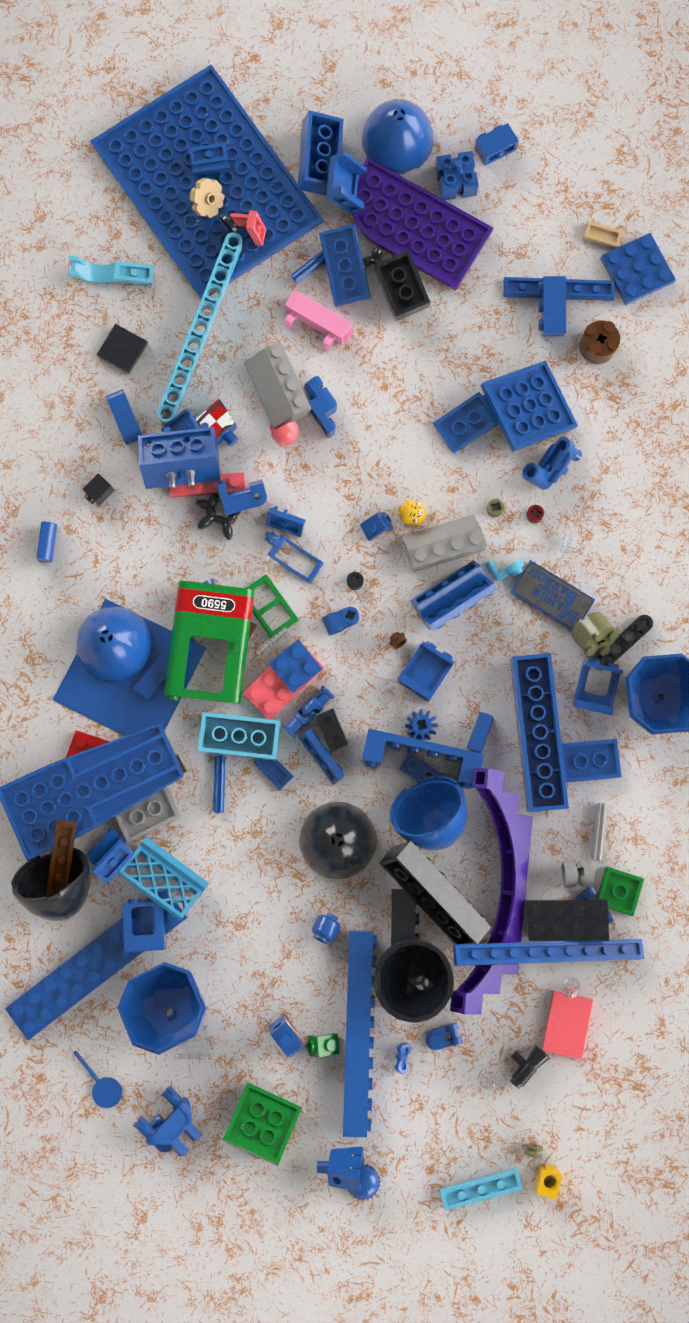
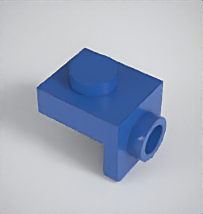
M385 512L376 513L360 524L368 541L375 539L385 531L393 529L392 520Z

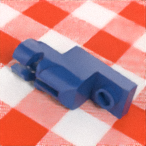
M315 376L304 385V389L311 400L309 402L311 406L310 413L329 439L335 435L336 425L328 417L337 411V402L328 388H323V382L320 377Z

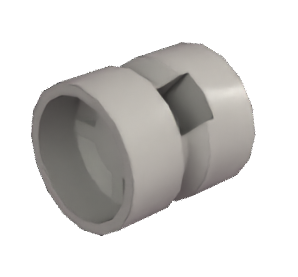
M591 860L578 861L577 864L574 861L562 862L561 870L564 887H576L578 883L581 886L593 885L594 875Z

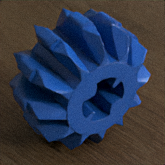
M423 709L419 710V716L413 711L412 715L415 719L407 717V720L412 724H405V728H412L407 732V735H411L414 732V739L420 736V740L424 741L425 735L428 740H431L429 733L436 734V731L431 728L438 727L437 723H431L436 717L432 716L429 719L428 716L431 712L427 711L426 715H423ZM418 721L419 723H421V721H424V726L427 728L425 730L423 728L421 731L418 729L419 725H417L416 723Z

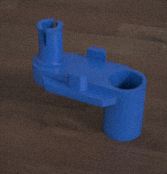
M561 437L555 444L550 445L538 465L533 462L528 463L522 471V476L536 487L546 490L553 483H556L561 475H566L569 470L567 466L570 461L580 460L576 455L582 457V452L575 448L572 440L567 437Z

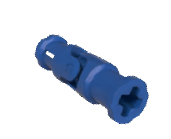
M322 685L321 690L294 714V718L287 725L282 727L293 738H296V734L304 726L306 727L323 710V706L330 699H334L335 696Z

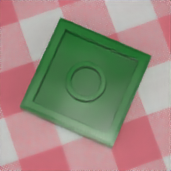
M606 866L596 899H608L609 909L634 916L644 878Z

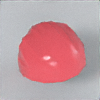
M296 421L275 429L270 424L269 429L272 432L270 435L280 446L291 445L298 437L299 430Z

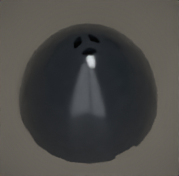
M329 802L313 810L305 819L300 831V850L306 863L316 873L330 879H347L364 870L370 863L376 850V831L370 818L359 807L347 802ZM340 833L343 837L338 838L335 834ZM332 837L335 839L334 845L331 842ZM340 841H344L343 845L338 846Z
M73 848L68 886L52 897H46L52 853L27 861L15 873L11 881L12 893L17 901L31 914L46 920L62 921L73 917L83 907L91 885L90 867L85 853L77 848Z
M408 939L392 945L382 954L376 964L373 986L380 1005L387 1013L401 1021L418 1023L435 1017L446 1007L453 993L454 975L447 957L439 948L426 941ZM422 976V980L417 982L418 977ZM426 979H428V986L425 984ZM417 985H422L424 989H419Z

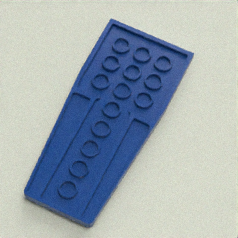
M157 724L56 761L0 787V801L26 860L29 861L53 849L56 820L77 821L76 839L182 779L184 772L163 726Z

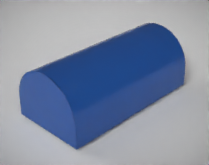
M41 522L37 549V560L39 562L51 563L53 561L57 524Z
M479 712L466 749L482 753L494 721L492 715Z

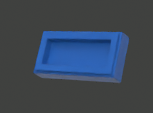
M256 759L253 762L279 790L294 777L278 760Z

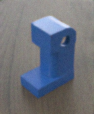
M224 479L217 481L226 516L259 507L266 502L267 494L262 479L249 483L248 488L230 493L227 492Z

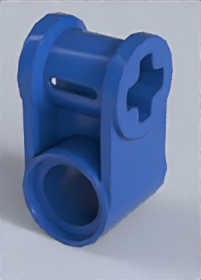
M347 607L322 617L328 635L337 634L357 624L359 621L357 609ZM348 612H351V614H356L353 616L354 620L351 621L349 618L346 619V617L348 616Z

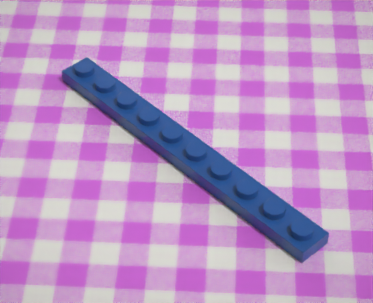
M642 939L453 945L454 966L645 959Z

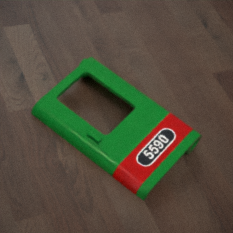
M191 581L178 582L164 695L167 696V700L179 701V697L241 704L254 590ZM191 637L219 639L228 642L223 690L221 693L187 690L184 688Z

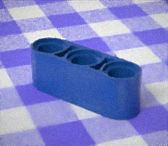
M121 389L107 395L106 399L125 444L137 441L138 435H142L124 390Z

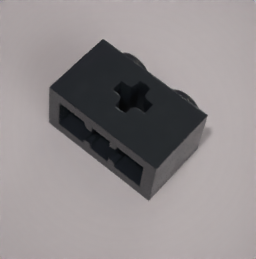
M334 709L316 715L330 753L347 747L348 742Z

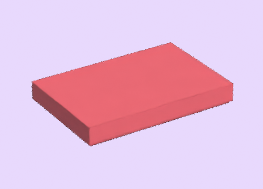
M553 990L542 1045L543 1051L582 1059L593 999Z

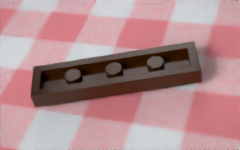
M56 820L46 897L59 894L61 890L68 886L77 821Z

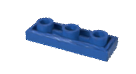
M411 753L407 755L399 770L417 781L425 778L426 773H431L432 776L447 777Z

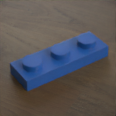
M309 729L299 738L333 785L345 776L341 766L336 764L330 751L324 748L316 733Z

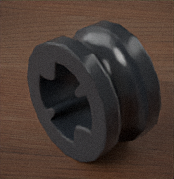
M352 572L348 575L347 585L350 589L358 590L363 586L364 578L361 573ZM354 576H356V579L357 577L360 578L356 586L355 583L353 585L350 583Z

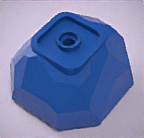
M682 653L642 657L625 677L629 717L651 735L689 732V659ZM658 694H661L663 697L661 701L657 699Z
M166 962L128 980L117 1007L131 1044L157 1055L197 1036L207 1011L204 998L191 971ZM172 1009V1014L167 1016V1011Z

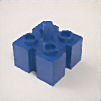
M473 151L458 153L457 158H451V154L436 156L435 171L437 181H439L441 199H455L456 194H462V198L477 196L479 183L477 173L474 172Z

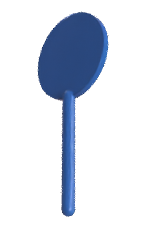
M74 1051V1055L96 1081L92 1090V1097L95 1103L103 1108H111L117 1105L122 1097L120 1083L111 1077L99 1079L80 1054Z

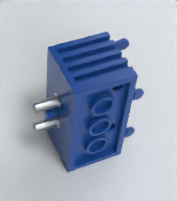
M202 423L201 428L171 432L170 427H165L163 433L138 435L139 466L146 489L160 487L172 489V486L174 489L177 485L186 484L191 487V484L194 486L195 483L221 480L219 450L214 427H209L208 423ZM186 439L190 440L188 443L183 442Z

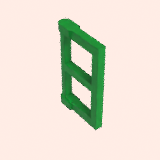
M266 574L246 587V589L255 590L266 583L276 596L275 600L259 611L253 605L252 611L270 639H273L278 633L281 634L282 630L285 631L297 623L299 619ZM281 603L291 619L272 631L261 615Z

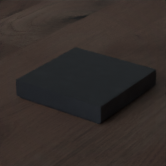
M115 324L96 355L130 374L148 342Z

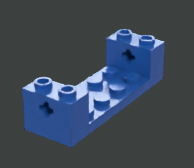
M368 729L361 762H365V766L376 768L377 765L380 766L385 744H389V748L400 750L401 747L408 748L407 752L419 754L420 751L426 752V756L438 758L440 755L446 757V761L457 762L460 760L456 781L462 788L471 789L474 768H482L484 754Z

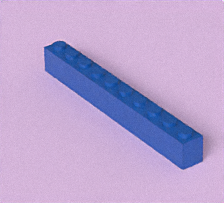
M349 930L343 1137L367 1138V1131L371 1132V1119H368V1111H372V1098H368V1090H372L373 1078L369 1077V1069L373 1070V1057H369L370 1049L374 1048V1037L370 1036V1028L374 1029V1016H371V1008H375V996H371V988H374L373 981L375 977L372 976V968H376V956L372 955L373 947H377V935H373V931Z

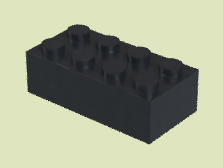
M608 899L527 900L529 941H610Z

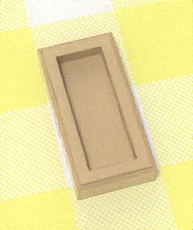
M588 221L582 240L610 249H616L619 247L623 231Z

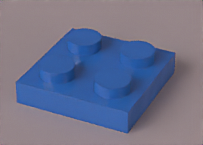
M299 639L268 663L291 693H294L322 670L321 666Z

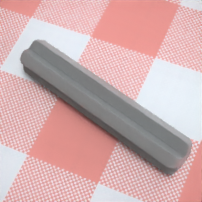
M605 803L596 804L591 859L601 861L603 854L607 804Z

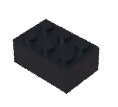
M409 250L374 265L375 274L395 322L430 307L429 297Z

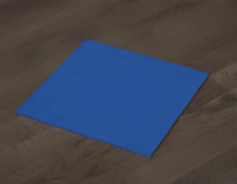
M105 599L100 609L104 607L122 606L108 599ZM142 617L152 634V654L143 670L125 681H103L93 676L85 669L78 654H76L53 700L124 736L157 724L162 725L165 730L181 698L179 697V701L167 700V696L164 695L165 681L149 700L139 694L133 687L171 643L172 631ZM105 630V631H103L102 633H103V634H106V633L109 632V631H108V630ZM113 635L108 638L109 641L112 640ZM101 637L100 640L105 643V639ZM198 643L188 652L184 682L185 689L207 649Z

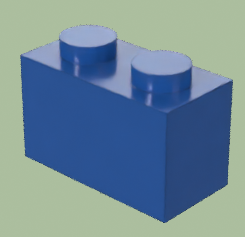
M509 123L503 126L498 125L493 131L487 134L483 133L477 137L475 150L486 166L516 151L519 140Z

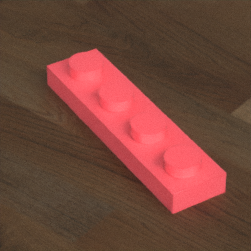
M244 472L221 474V480L224 479L228 493L245 488ZM217 481L195 483L194 486L191 484V487L186 484L177 485L174 489L173 486L172 489L170 488V497L220 494Z

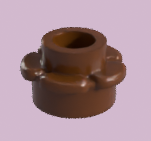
M395 632L392 634L389 645L395 649L401 648L407 642L405 633Z

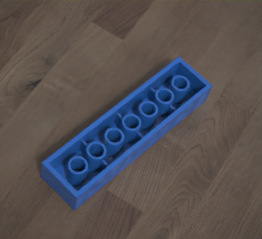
M551 653L513 656L510 659L526 811L528 813L568 809L569 804Z

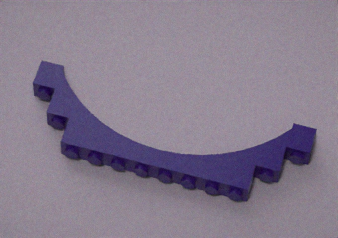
M474 768L472 788L477 789L490 813L498 839L501 858L500 899L494 927L487 944L521 943L533 816L517 814L519 794L503 791L505 771ZM519 964L475 966L457 990H453L450 1011L460 1014L481 1015L483 994H500L502 974L518 975Z

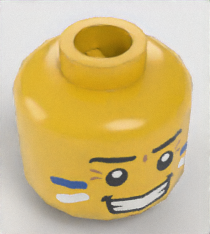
M406 500L403 505H399L397 515L400 516L403 524L419 526L425 521L427 509L424 508L421 502Z

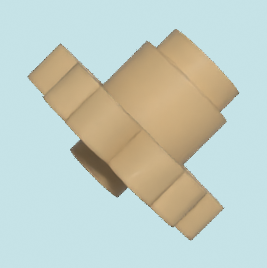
M202 178L196 182V187L191 189L190 201L193 203L192 209L198 216L212 218L218 214V208L223 206L224 195L221 193L222 186L217 180Z

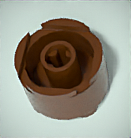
M599 320L589 324L579 343L581 355L593 364L608 362L619 347L620 333L611 321Z

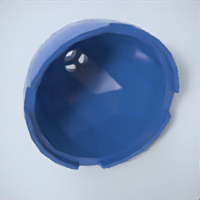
M403 99L386 101L378 105L365 122L362 133V148L368 158L397 174H406L407 171L420 168L432 152L433 130L425 112L411 101Z
M104 607L93 612L82 623L76 640L77 654L85 669L93 676L103 681H125L141 672L151 657L153 648L152 634L147 623L136 612L124 607ZM105 630H108V631H109V632H107L106 634H103V633H102V632L105 631ZM113 635L112 640L109 641L108 638ZM101 637L105 639V643L100 640Z
M431 776L417 781L418 784L408 790L405 788L396 797L390 810V821L397 833L407 842L412 841L425 850L446 849L459 839L466 825L468 814L464 790L456 780L449 777Z

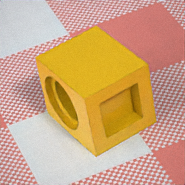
M546 1164V1167L540 1165L534 1187L536 1194L557 1199L562 1174L558 1167ZM547 1176H552L553 1182L548 1185L544 1184V1179Z

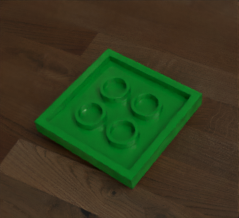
M247 1082L222 1141L278 1166L302 1107Z

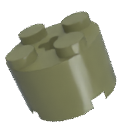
M593 612L587 615L589 618L583 621L581 619L576 623L572 630V637L587 656L593 657L600 654L605 656L610 652V647L618 638L619 633L600 612Z

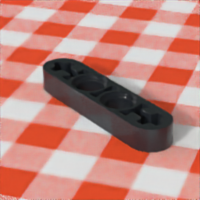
M649 615L639 616L619 634L613 644L620 645L621 652L614 654L610 647L608 654L611 657L605 661L606 665L608 662L614 663L651 630L653 619ZM640 619L642 621L647 620V627L644 626L638 632L635 628L641 624ZM627 631L635 634L634 641L626 640L625 633ZM600 654L595 656L594 659L599 660V657L602 659L605 656H601Z

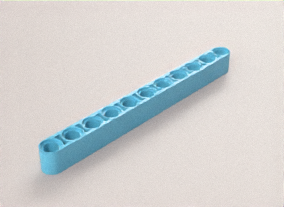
M229 233L225 238L162 398L157 414L159 421L163 425L168 424L178 414L242 250V238L238 233ZM231 241H236L239 243L235 247L229 245ZM224 258H230L232 262L229 264H225L222 260ZM223 275L225 276V279L223 281L216 280V276ZM217 292L219 295L216 298H211L209 294ZM204 309H210L212 313L210 315H204L202 311ZM198 326L205 327V330L201 333L195 329ZM191 343L198 344V348L196 350L189 349V345ZM189 360L192 364L189 367H184L182 362ZM178 377H183L185 382L179 385L175 383V380ZM176 394L178 399L175 402H171L168 400V397ZM168 411L171 413V417L163 419L161 417L162 413Z

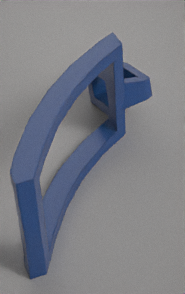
M267 531L264 539L272 546L267 555L287 570L311 584L324 563L281 534L278 536L274 531L271 533ZM284 541L317 562L308 578L275 557Z

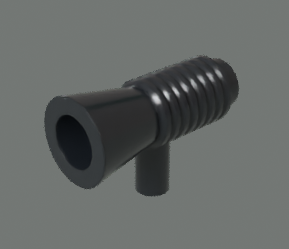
M536 1044L527 1060L516 1051L511 1058L520 1066L513 1073L510 1082L518 1089L521 1086L524 1087L532 1078L531 1076L537 1072V1069L551 1058Z

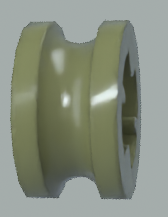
M492 499L487 505V513L491 517H499L504 510V504L499 499ZM496 504L499 505L498 509H500V511L496 510L495 512H493V507L490 506H495Z
M525 1143V1147H527V1150L524 1151L525 1155L533 1158H542V1154H540L543 1150L542 1146Z

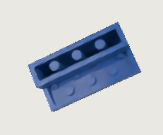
M473 560L410 601L425 626L429 630H435L443 627L447 621L457 618L466 609L474 607L483 598L491 596L497 590L494 582L487 578L481 565Z

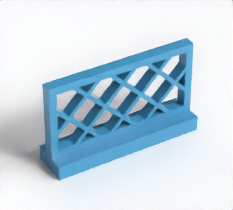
M147 837L136 849L133 857L117 873V875L180 921L197 899L201 897L209 884ZM137 855L143 856L147 862L138 863ZM139 867H148L149 875H140ZM152 867H158L162 870L163 874H153ZM126 868H135L136 875H129L124 870ZM173 878L178 882V886H169L168 879ZM150 879L152 887H145L142 885L141 880ZM155 879H164L165 886L156 887ZM184 890H189L195 896L193 898H185ZM157 891H166L168 899H161ZM171 891H180L181 898L172 899ZM173 903H182L184 910L180 913L174 908Z

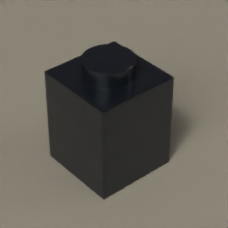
M99 473L82 489L86 494L84 497L91 504L95 502L98 506L115 491L112 485Z

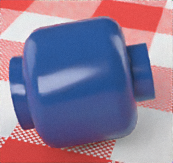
M331 913L319 915L312 927L313 937L324 944L333 942L341 928L339 922H337L338 918Z

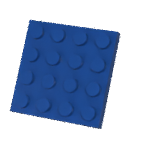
M546 361L488 380L480 385L512 452L578 427Z

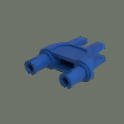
M170 1085L161 1095L173 1106V1111L158 1128L154 1129L143 1116L133 1126L145 1137L147 1145L169 1146L181 1157L185 1156L189 1149L178 1139L180 1135L184 1132L194 1142L198 1141L203 1134L192 1124L189 1100L185 1097L182 1098Z

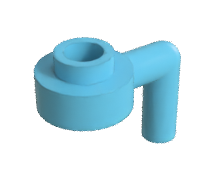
M520 559L499 572L492 560L486 563V566L498 582L511 574L513 577L523 572L522 567L525 566Z

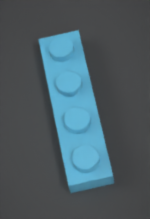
M516 1167L439 1188L444 1209L447 1211L523 1190Z

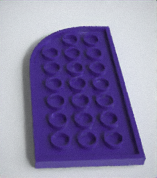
M367 157L363 163V166L367 168V172L358 176L356 196L364 202V210L352 213L358 229L371 243L381 247V249L393 256L409 250L418 270L456 291L494 228Z

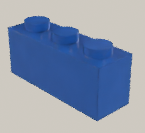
M543 276L541 282L538 283V294H541V301L538 302V312H541V320L538 321V331H541V337L564 336L566 334V276Z

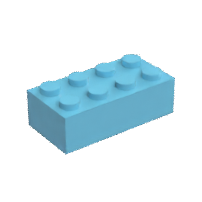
M202 712L198 751L200 753L277 761L281 722L280 720Z

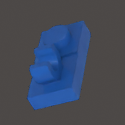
M278 506L269 509L265 525L301 538L305 519L287 514L286 509L284 512L278 511Z

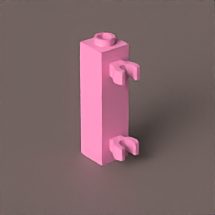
M296 290L293 291L285 304V312L288 313L284 320L286 322L285 325L292 328L296 319L321 332L326 335L322 344H324L323 348L327 350L331 349L334 341L342 345L345 340L348 341L353 333L351 322Z

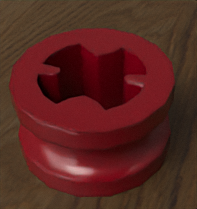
M540 505L530 506L526 513L527 519L531 523L540 522L544 516V509ZM533 510H536L540 515L534 518V515H531L530 512L532 513Z

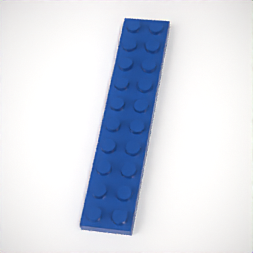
M157 891L161 899H168L166 891ZM173 903L174 908L181 913L183 910L179 904ZM136 907L131 911L132 933L134 935L155 933L154 907ZM164 909L165 935L187 919V915L185 914L180 921ZM122 918L7 1006L5 1010L25 1038L30 1040L144 951L124 953Z

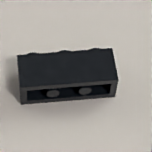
M391 888V946L408 939L419 940V933H415V925H419V913H416V905L418 904L404 889Z

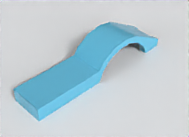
M69 256L72 266L71 270H68V275L80 280L96 284L123 282L152 286L153 265L115 261L108 265L88 263L80 257Z

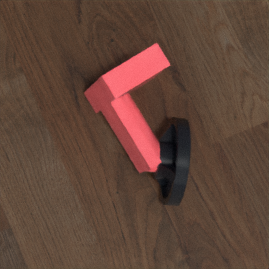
M249 211V215L231 213L230 217H226L223 214L220 216L221 221L231 233L235 232L240 235L238 226L246 227L255 245L263 246L266 227L257 211Z

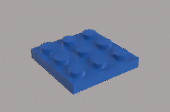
M651 233L605 253L600 258L612 281H615V287L625 306L676 281Z

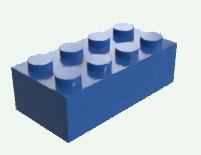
M309 110L302 120L298 190L326 196L330 156L342 152L344 119Z

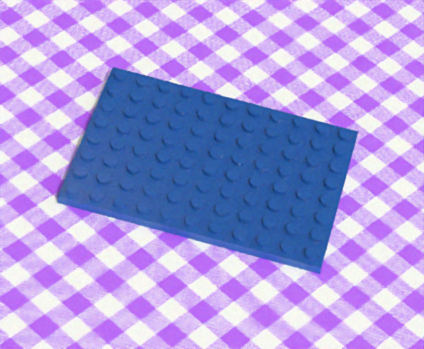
M212 64L90 141L200 300L203 297L225 238L231 233L220 219L222 214L230 217L231 213L249 215V211H257L266 227L263 246H256L246 227L238 226V231L242 238V250L229 283L323 223V218L305 193L297 189L298 184ZM225 142L230 171L194 176L189 148ZM202 178L217 180L222 186L221 193L224 195L223 206L218 208V214L212 218L198 216L192 209L193 203L190 201V192L192 188L196 187V182ZM231 241L229 243V245L232 247H235L239 244L236 241ZM224 258L222 260L225 264H229L232 262L230 258ZM223 275L216 276V280L223 281L225 279V276Z

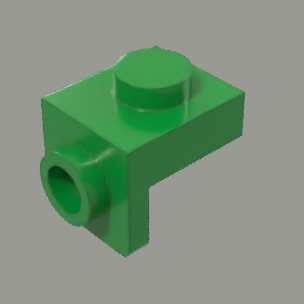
M338 1033L318 1036L309 1035L307 1042L309 1056L324 1057L339 1054Z

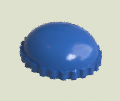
M368 1164L364 1165L361 1191L348 1190L354 1198L368 1200L373 1195H376L380 1187L379 1183L381 1182L376 1169L368 1166Z

